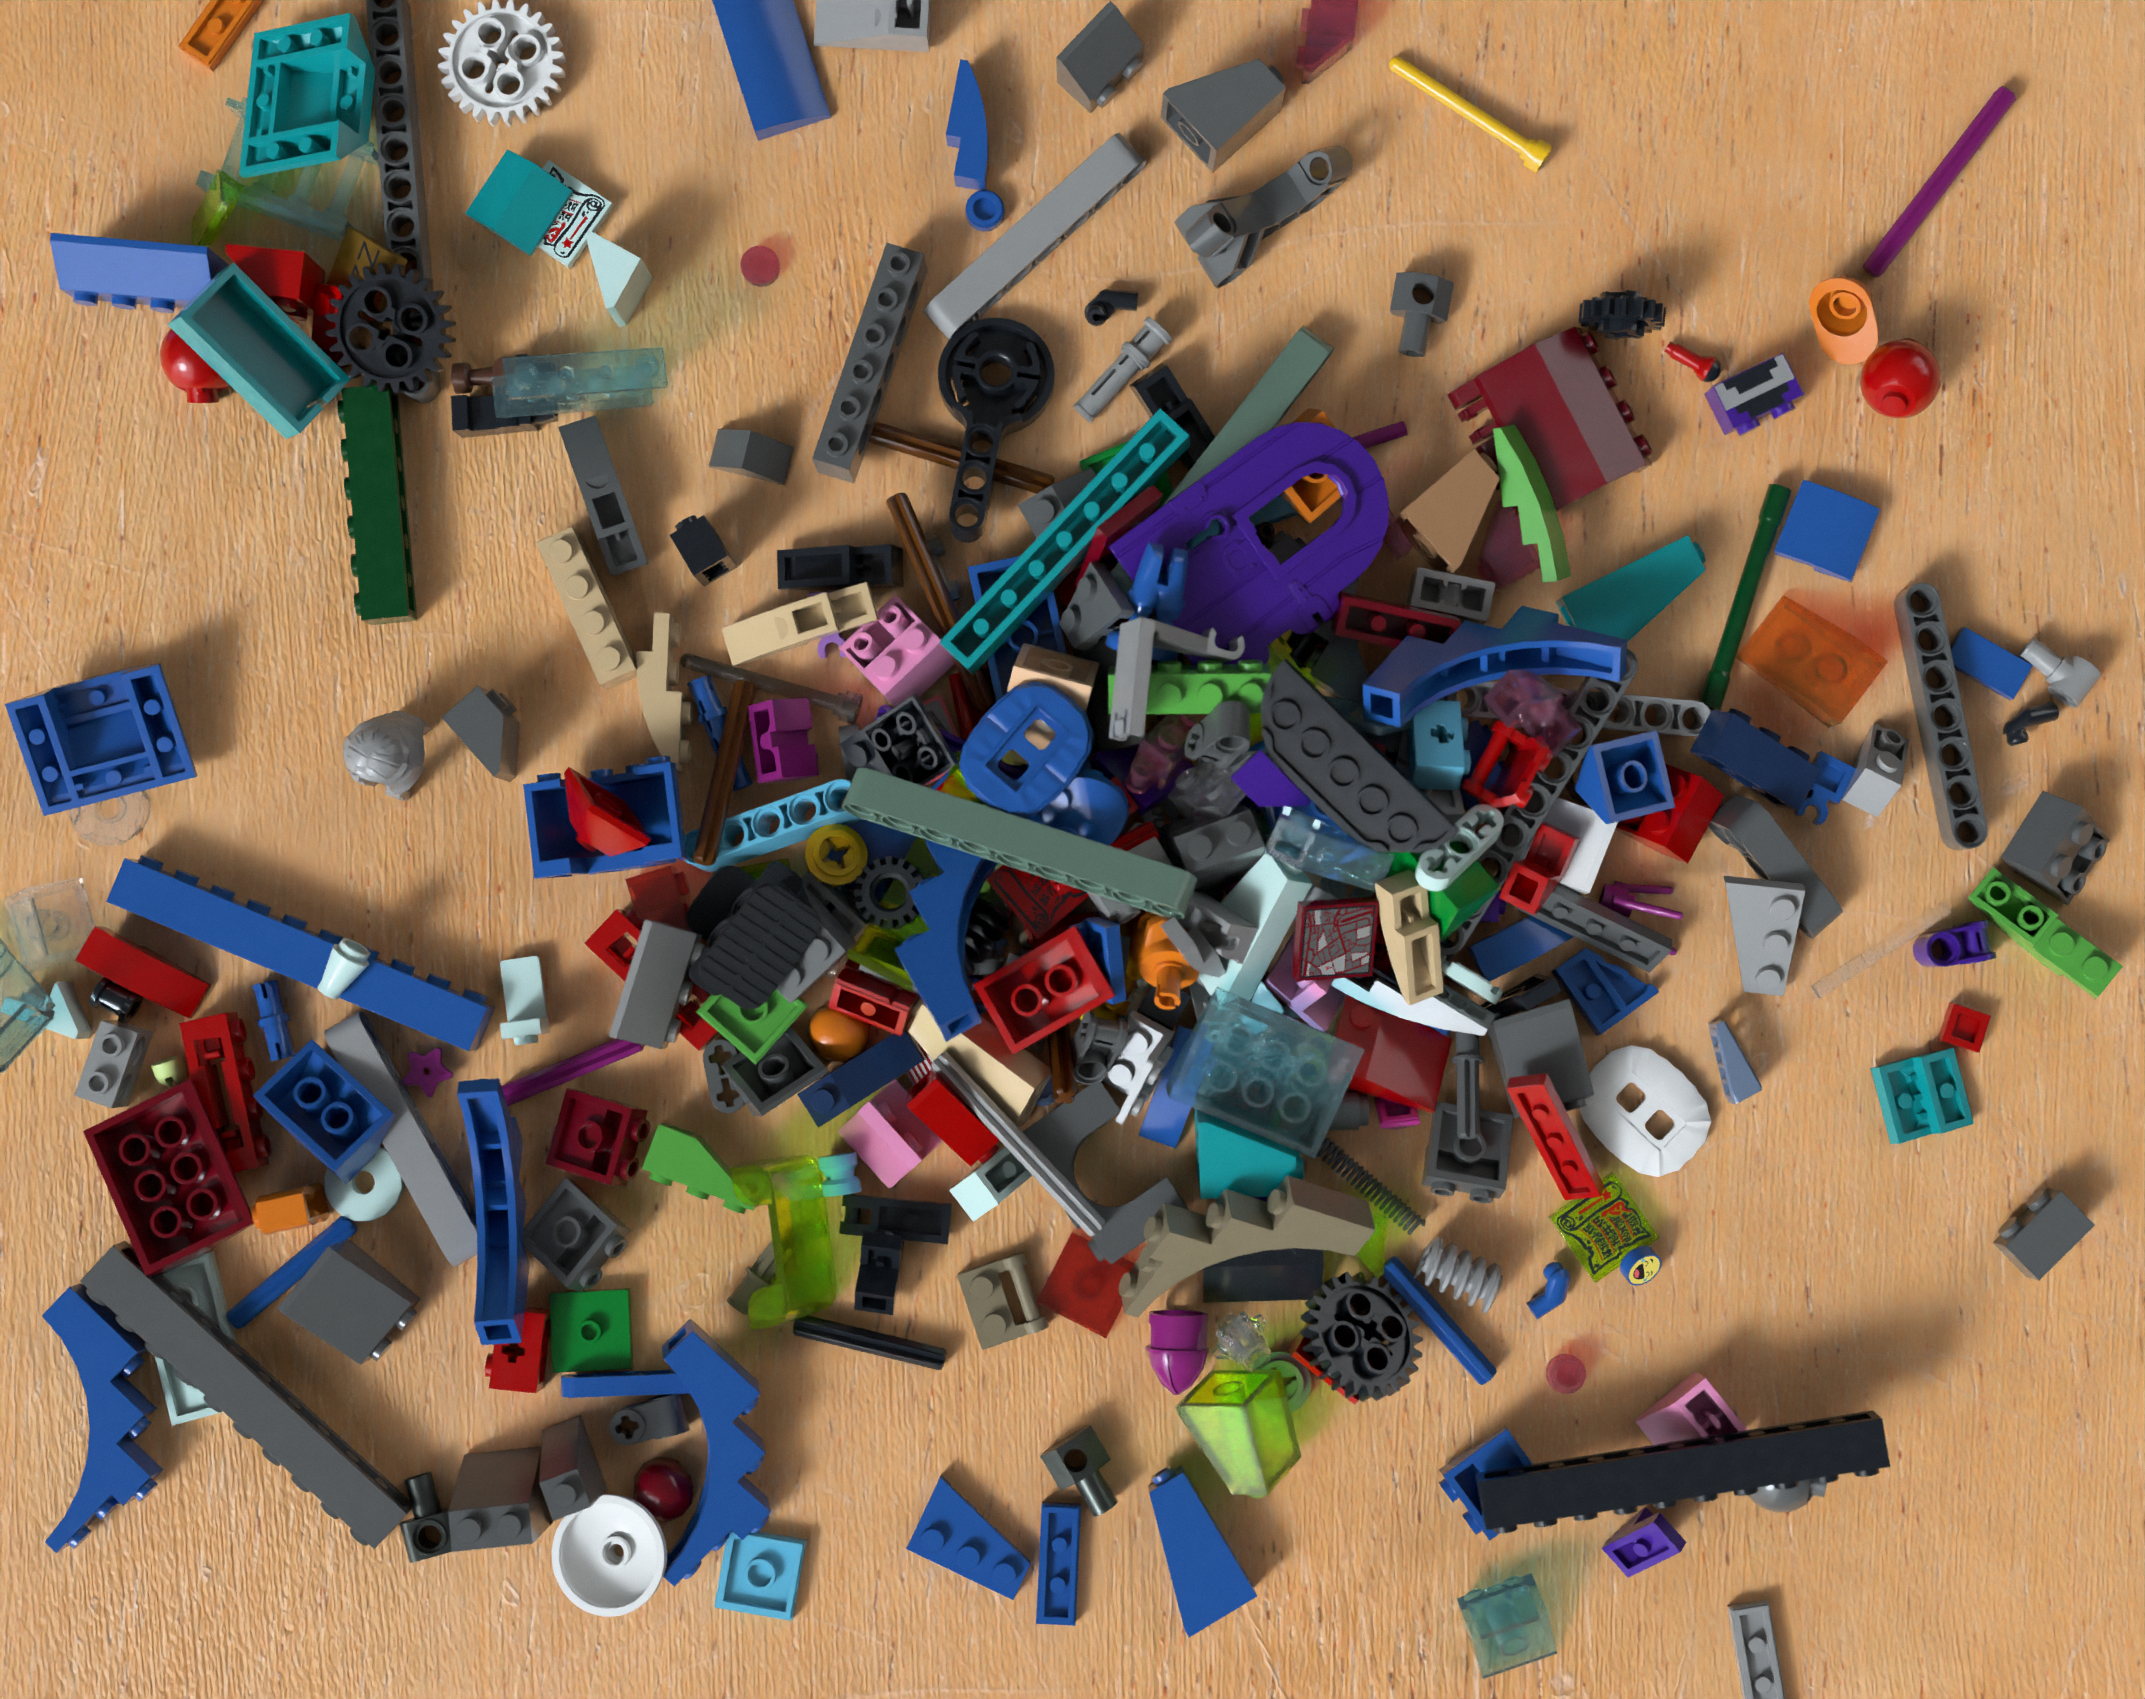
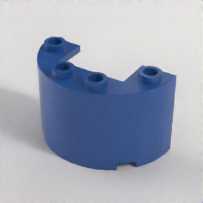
M670 756L647 758V763L625 766L626 773L613 775V769L589 772L590 778L588 779L629 803L652 839L647 846L612 857L598 849L595 852H591L576 840L578 834L569 820L565 779H561V773L537 775L536 783L523 784L534 879L618 872L675 863L678 858L679 861L688 859L676 763L671 762Z

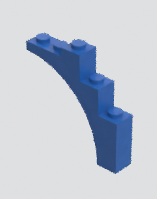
M1521 606L1502 629L1464 620L1444 644L1407 635L1363 683L1364 718L1401 728L1418 711L1444 696L1488 681L1524 675H1576L1620 682L1626 675L1627 640L1558 624L1559 614Z
M1042 811L1038 814L1024 817V819L1044 824ZM925 839L930 854L942 874L937 877L924 879L909 893L929 930L923 934L918 933L908 937L895 950L909 978L947 1042L982 1022L969 992L965 972V937L976 899L984 882L998 863Z
M499 1078L459 1081L457 1095L469 1143L476 1203L477 1285L474 1324L481 1345L521 1343L530 1268L523 1244L526 1199L519 1180L523 1139L516 1117L510 1116Z
M83 1283L70 1286L42 1315L62 1339L77 1366L86 1394L90 1426L87 1461L79 1489L66 1515L45 1541L55 1553L68 1546H71L73 1549L78 1547L92 1532L88 1526L97 1517L100 1520L104 1519L119 1503L125 1505L134 1499H137L139 1502L143 1501L157 1487L158 1484L154 1479L163 1471L133 1441L151 1425L152 1422L147 1418L157 1409L126 1379L131 1377L145 1363V1360L141 1357L147 1351L145 1347L146 1342L135 1332H129L116 1321L115 1317L117 1314L107 1305L102 1306L94 1302L86 1293L88 1288Z
M691 1318L662 1346L663 1359L685 1383L699 1408L706 1430L708 1446L705 1483L696 1511L681 1538L667 1553V1564L663 1577L673 1586L682 1578L689 1579L699 1569L701 1560L711 1550L717 1551L725 1544L729 1538L730 1531H733L743 1540L750 1532H758L766 1524L771 1513L768 1497L744 1476L745 1473L748 1475L752 1474L762 1464L764 1460L763 1455L766 1454L763 1439L738 1417L740 1414L742 1416L748 1414L758 1403V1396L761 1394L758 1381Z

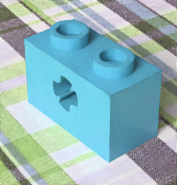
M1436 700L1418 711L1406 722L1410 780L1419 789L1459 790L1463 774H1469L1470 751L1463 748V741L1467 740L1468 720L1467 717H1461L1460 701Z

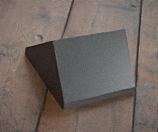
M791 1026L756 1065L742 1052L721 1065L752 1115L760 1117L828 1073L826 1067Z

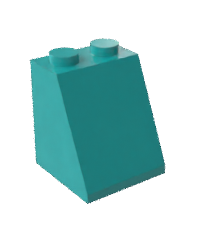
M1194 1098L1196 1174L1200 1199H1217L1225 1189L1250 1197H1269L1270 1193L1279 1187L1287 1175L1304 1181L1303 1158H1300L1299 1145L1292 1144L1289 1131L1275 1128L1271 1124H1269L1268 1128Z

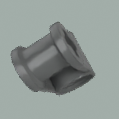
M1226 701L1216 705L1211 713L1201 722L1195 724L1189 731L1184 748L1186 757L1193 760L1200 757L1214 762L1218 768H1228L1238 756L1246 752L1250 747V708L1246 704L1237 701Z
M1091 1011L1083 1015L1080 1026L1071 1040L1074 1074L1077 1082L1092 1085L1103 1081L1107 1077L1108 1071L1118 1054L1122 1052L1127 1040L1128 1022L1126 1019L1118 1018L1116 1021L1096 1017V1014Z
M663 1394L647 1399L644 1402L623 1407L612 1417L609 1424V1432L612 1438L622 1445H632L652 1439H663L690 1430L681 1394ZM626 1416H629L630 1421H637L639 1424L632 1435H630L628 1429H621L620 1426L626 1420Z

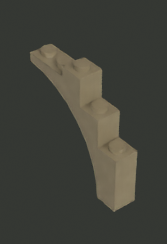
M1287 1175L1279 1187L1270 1193L1267 1202L1225 1189L1217 1201L1209 1206L1206 1215L1163 1203L1156 1214L1151 1216L1145 1224L1144 1238L1147 1241V1247L1143 1248L1137 1262L1120 1280L1119 1294L1122 1297L1124 1314L1139 1317L1157 1297L1177 1282L1205 1267L1233 1257L1266 1250L1292 1248L1328 1250L1355 1256L1376 1231L1369 1202Z

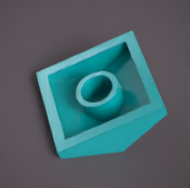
M507 149L465 214L527 255L532 256L570 199L573 191L535 163Z

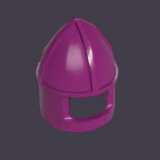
M1192 1310L1150 1311L1148 1322L1151 1326V1344L1146 1345L1150 1364L1161 1384L1172 1394L1179 1395L1194 1384L1204 1369L1209 1352V1347H1207L1208 1314Z

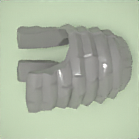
M403 711L385 713L358 724L350 735L346 736L343 745V758L351 778L365 786L375 787L378 783L386 786V795L402 801H408L411 796V787L419 780L424 770L425 751L423 735L427 734L431 727L419 717Z

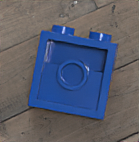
M1504 1426L1474 1449L1469 1447L1439 1469L1444 1476V1479L1439 1484L1452 1502L1459 1498L1468 1511L1462 1516L1473 1532L1477 1535L1483 1531L1487 1538L1491 1540L1500 1533H1495L1493 1529L1486 1530L1475 1473L1530 1465L1532 1462Z

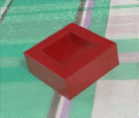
M1949 1003L1937 1040L1979 1053L1991 1016Z

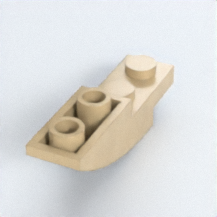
M864 582L831 593L824 592L766 611L724 627L722 632L732 666H737L806 645L810 641L879 621L869 583Z
M654 612L652 651H637L639 696L649 732L660 755L670 756L671 762L676 763L677 773H684V764H690L691 741L685 740L686 725L692 724L693 703L687 702V695L683 692L672 691V686H677L679 682V663L673 662L674 647L680 646L681 625L675 623V617L670 613Z

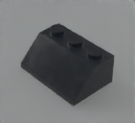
M1302 1248L1266 1250L1233 1257L1202 1269L1203 1302L1309 1300L1314 1296L1313 1291L1320 1287L1323 1282V1250Z

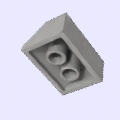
M644 921L609 1033L610 1037L658 1049H665L668 1047L669 1042H676L682 1023L681 1020L676 1019L681 1004L687 1005L693 989V982L688 981L689 970L705 950V944L700 943L701 934L659 921Z

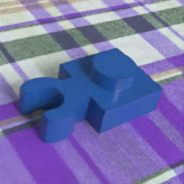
M1822 751L1817 752L1812 761V764L1821 770L1799 811L1794 810V815L1803 816L1806 808L1809 805L1813 806L1817 811V815L1813 820V824L1816 826L1824 823L1828 816L1827 801L1833 804L1840 803L1856 768Z

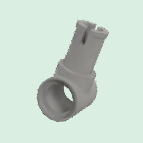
M2035 637L2025 645L2018 655L2046 676L2045 680L2050 683L2048 686L2049 692L2059 701L2070 707L2077 708L2101 677V672L2087 660L2075 655L2070 658L2066 655L2060 657Z

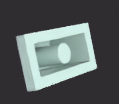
M1004 1146L949 1191L974 1222L1003 1201L1029 1179L1032 1174Z

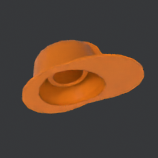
M1847 274L1821 281L1811 292L1809 308L1817 339L1823 352L1832 360L1841 364L1855 365L1865 361L1876 349L1879 341L1878 325L1871 292L1865 284L1859 280L1849 278Z

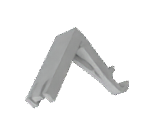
M1143 617L1120 624L1109 738L1125 741L1130 734L1135 736L1144 735L1153 647L1228 662L1238 659L1243 654L1245 648L1243 636L1240 635L1232 638L1228 642L1230 649L1227 651L1216 646L1215 636L1217 633L1214 628L1204 630L1201 635Z

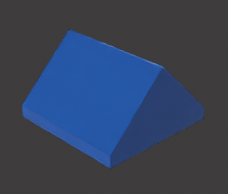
M1657 730L1591 745L1585 753L1575 791L1605 824L1675 808Z

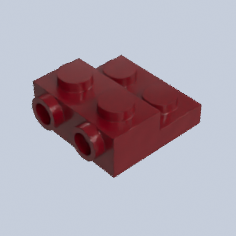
M567 1088L545 1164L611 1186H627L628 1180L634 1179L639 1169V1160L635 1158L638 1144L643 1142L649 1134L650 1122L646 1119L648 1110L617 1100L605 1099L577 1089Z

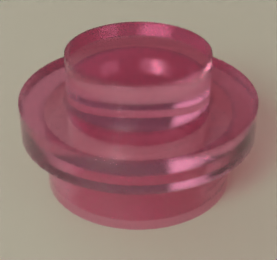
M1559 1354L1549 1361L1546 1367V1379L1555 1391L1562 1394H1571L1583 1386L1586 1379V1370L1583 1363L1574 1355Z

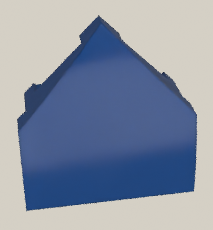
M1093 916L1084 919L1081 923L1070 925L1067 930L1077 925L1116 994L1115 997L1106 1002L1116 1004L1126 1001L1119 924Z

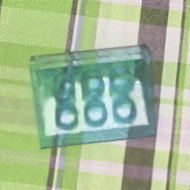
M1216 987L1182 1048L1165 1087L1168 1097L1316 1159L1365 1050L1355 1044Z

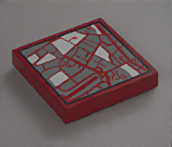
M1375 897L1298 901L1292 977L1296 981L1372 976L1379 901Z

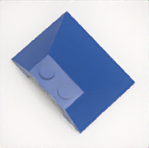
M161 664L121 669L59 685L5 704L43 816L198 776Z

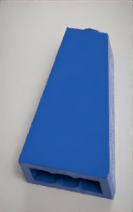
M1182 1465L1175 1470L1172 1466H1168L1152 1476L1153 1483L1148 1485L1183 1626L1188 1637H1191L1257 1597L1255 1587Z

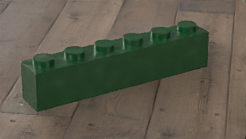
M377 385L366 388L363 386L342 388L343 400L338 401L337 408L339 420L342 424H345L346 438L341 439V453L344 462H348L349 477L344 479V490L347 500H351L352 515H349L347 518V526L350 538L355 539L356 554L351 555V570L353 576L358 577L359 592L354 594L355 611L358 616H361L362 621L370 625L417 621L398 393H394L392 386L389 387L387 392H378Z

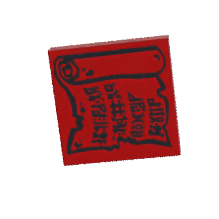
M1006 865L999 867L986 879L988 884L1036 940L1040 939L1089 897L1087 891L1077 888L1059 895L1053 888L1050 879Z

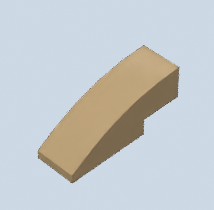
M1410 870L1375 882L1382 931L1390 961L1405 1002L1410 1006L1443 993L1439 926L1436 921L1429 917L1427 889L1418 883L1415 873Z

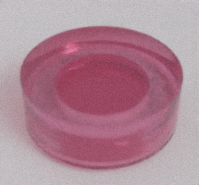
M765 246L751 247L741 258L740 267L742 274L751 285L766 287L774 283L778 278L780 263L777 255L770 248Z

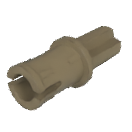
M773 1239L752 1267L748 1266L745 1269L747 1272L746 1276L727 1299V1302L733 1308L744 1315L749 1313L750 1308L766 1287L770 1288L773 1285L771 1282L772 1278L790 1255V1250L787 1246Z

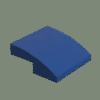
M1802 480L1774 552L1777 556L1812 566L1816 572L1852 583L1881 511L1871 504L1842 492Z

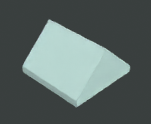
M594 232L586 233L585 237L605 307L619 327L626 326L653 277L640 257Z

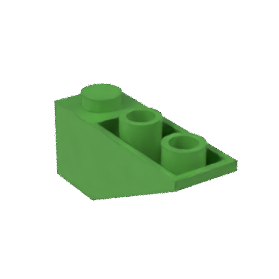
M666 1122L658 1124L642 1169L651 1172L650 1179L671 1186L673 1181L688 1186L686 1190L688 1194L708 1200L710 1195L724 1200L723 1206L738 1213L745 1214L746 1209L753 1211L757 1208L759 1201L700 1135Z

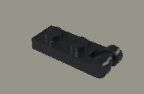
M861 1194L842 1196L845 1216L844 1221H840V1234L863 1236L864 1231L875 1232L877 1230H885L896 1236H903V1240L940 1244H948L951 1203ZM861 1208L872 1209L871 1224L860 1222Z

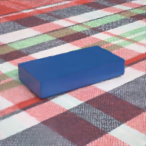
M1966 627L1960 628L1950 646L1955 670L2008 700L2015 698L2033 666Z

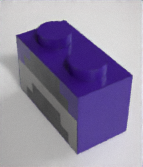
M1781 353L1713 386L1704 395L1724 435L1737 430L1738 435L1741 436L1761 426L1759 419L1769 414H1772L1773 418L1777 419L1796 409L1793 403L1804 394L1784 354Z

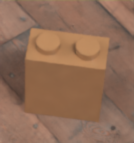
M1474 449L1471 450L1408 505L1393 523L1435 571L1453 574L1461 566L1500 478L1496 474L1498 471L1497 466L1485 453L1479 455Z

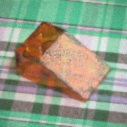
M1784 595L1778 600L1736 656L1738 660L1828 728L1843 722L1888 662L1854 635Z

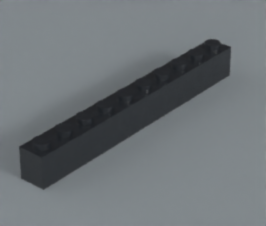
M1872 1410L1475 1473L1486 1530L1493 1529L1495 1533H1509L1518 1529L1517 1525L1533 1523L1535 1527H1548L1557 1524V1519L1573 1517L1576 1521H1586L1598 1517V1512L1613 1510L1614 1514L1624 1515L1636 1512L1638 1510L1637 1506L1653 1504L1655 1508H1669L1678 1504L1677 1500L1693 1498L1696 1502H1708L1717 1499L1720 1493L1732 1491L1734 1495L1745 1496L1757 1493L1758 1487L1774 1485L1775 1489H1791L1799 1485L1798 1481L1814 1479L1816 1483H1829L1837 1481L1839 1475L1854 1473L1858 1477L1873 1476L1879 1473V1468L1891 1466L1883 1420Z

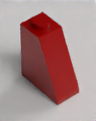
M933 1068L907 1091L906 1106L970 1167L978 1160L982 1164L985 1163L998 1151L999 1147L996 1144L1000 1140Z

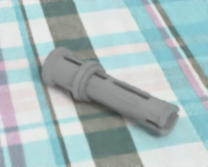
M1147 317L1143 321L1145 326L1130 342L1125 341L1121 345L1119 357L1079 401L1073 405V408L1089 423H1092L1099 412L1139 369L1143 371L1151 365L1149 360L1164 344L1169 345L1173 341L1166 330L1152 318Z

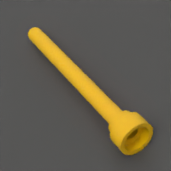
M1396 56L1389 61L1391 71L1520 153L1519 158L1525 161L1523 165L1531 171L1537 173L1550 155L1554 146L1540 138L1538 141L1534 138L1526 139L1401 57Z

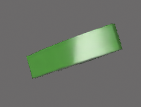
M1515 424L1494 428L1503 508L1518 506L1523 545L1538 543L1542 582H1554L1570 577L1571 572L1562 528L1552 496L1536 459Z

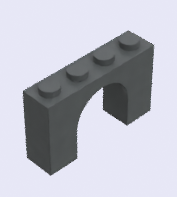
M1099 1082L1089 1085L1074 1096L1075 1100L1071 1104L1063 1103L1028 1127L1023 1133L1105 1220V1226L1096 1235L1091 1236L1093 1239L1088 1241L1087 1244L1100 1262L1107 1259L1111 1265L1146 1241L1144 1238L1145 1224L1151 1216L1156 1214L1163 1203L1187 1210L1189 1208L1167 1177L1131 1202L1116 1207L1097 1204L1081 1191L1074 1174V1161L1077 1151L1090 1135L1118 1117L1121 1111L1103 1083ZM1067 1213L1077 1229L1081 1228L1079 1224Z

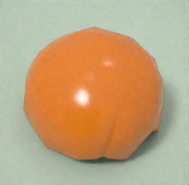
M827 1004L818 1008L809 1020L807 1037L818 1055L829 1061L844 1063L860 1055L869 1042L870 1028L868 1023L833 1010Z

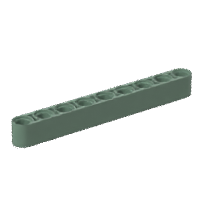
M1303 325L1163 505L1251 440L1276 427L1325 364L1334 347ZM1118 562L1111 575L1128 599L1127 593L1132 589L1133 581Z
M857 768L842 805L843 809L848 813L861 819L1167 918L1175 917L1177 920L1185 918L1197 883V878L1185 870L868 768Z

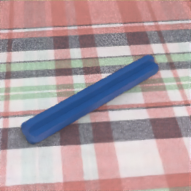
M344 1216L339 1217L230 1309L226 1314L227 1320L236 1329L246 1326L297 1283L328 1246L345 1241L357 1232L355 1223Z
M1393 1256L1386 1260L1379 1269L1382 1276L1391 1283V1286L1398 1294L1403 1296L1405 1302L1413 1307V1311L1478 1384L1484 1385L1489 1382L1497 1372L1494 1365L1416 1278L1414 1279V1275L1398 1257Z

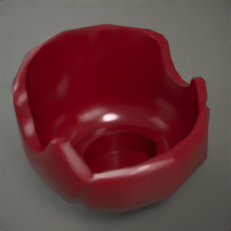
M656 1457L644 1463L634 1476V1500L648 1509L657 1521L670 1522L683 1516L691 1506L694 1496L693 1481L678 1460Z

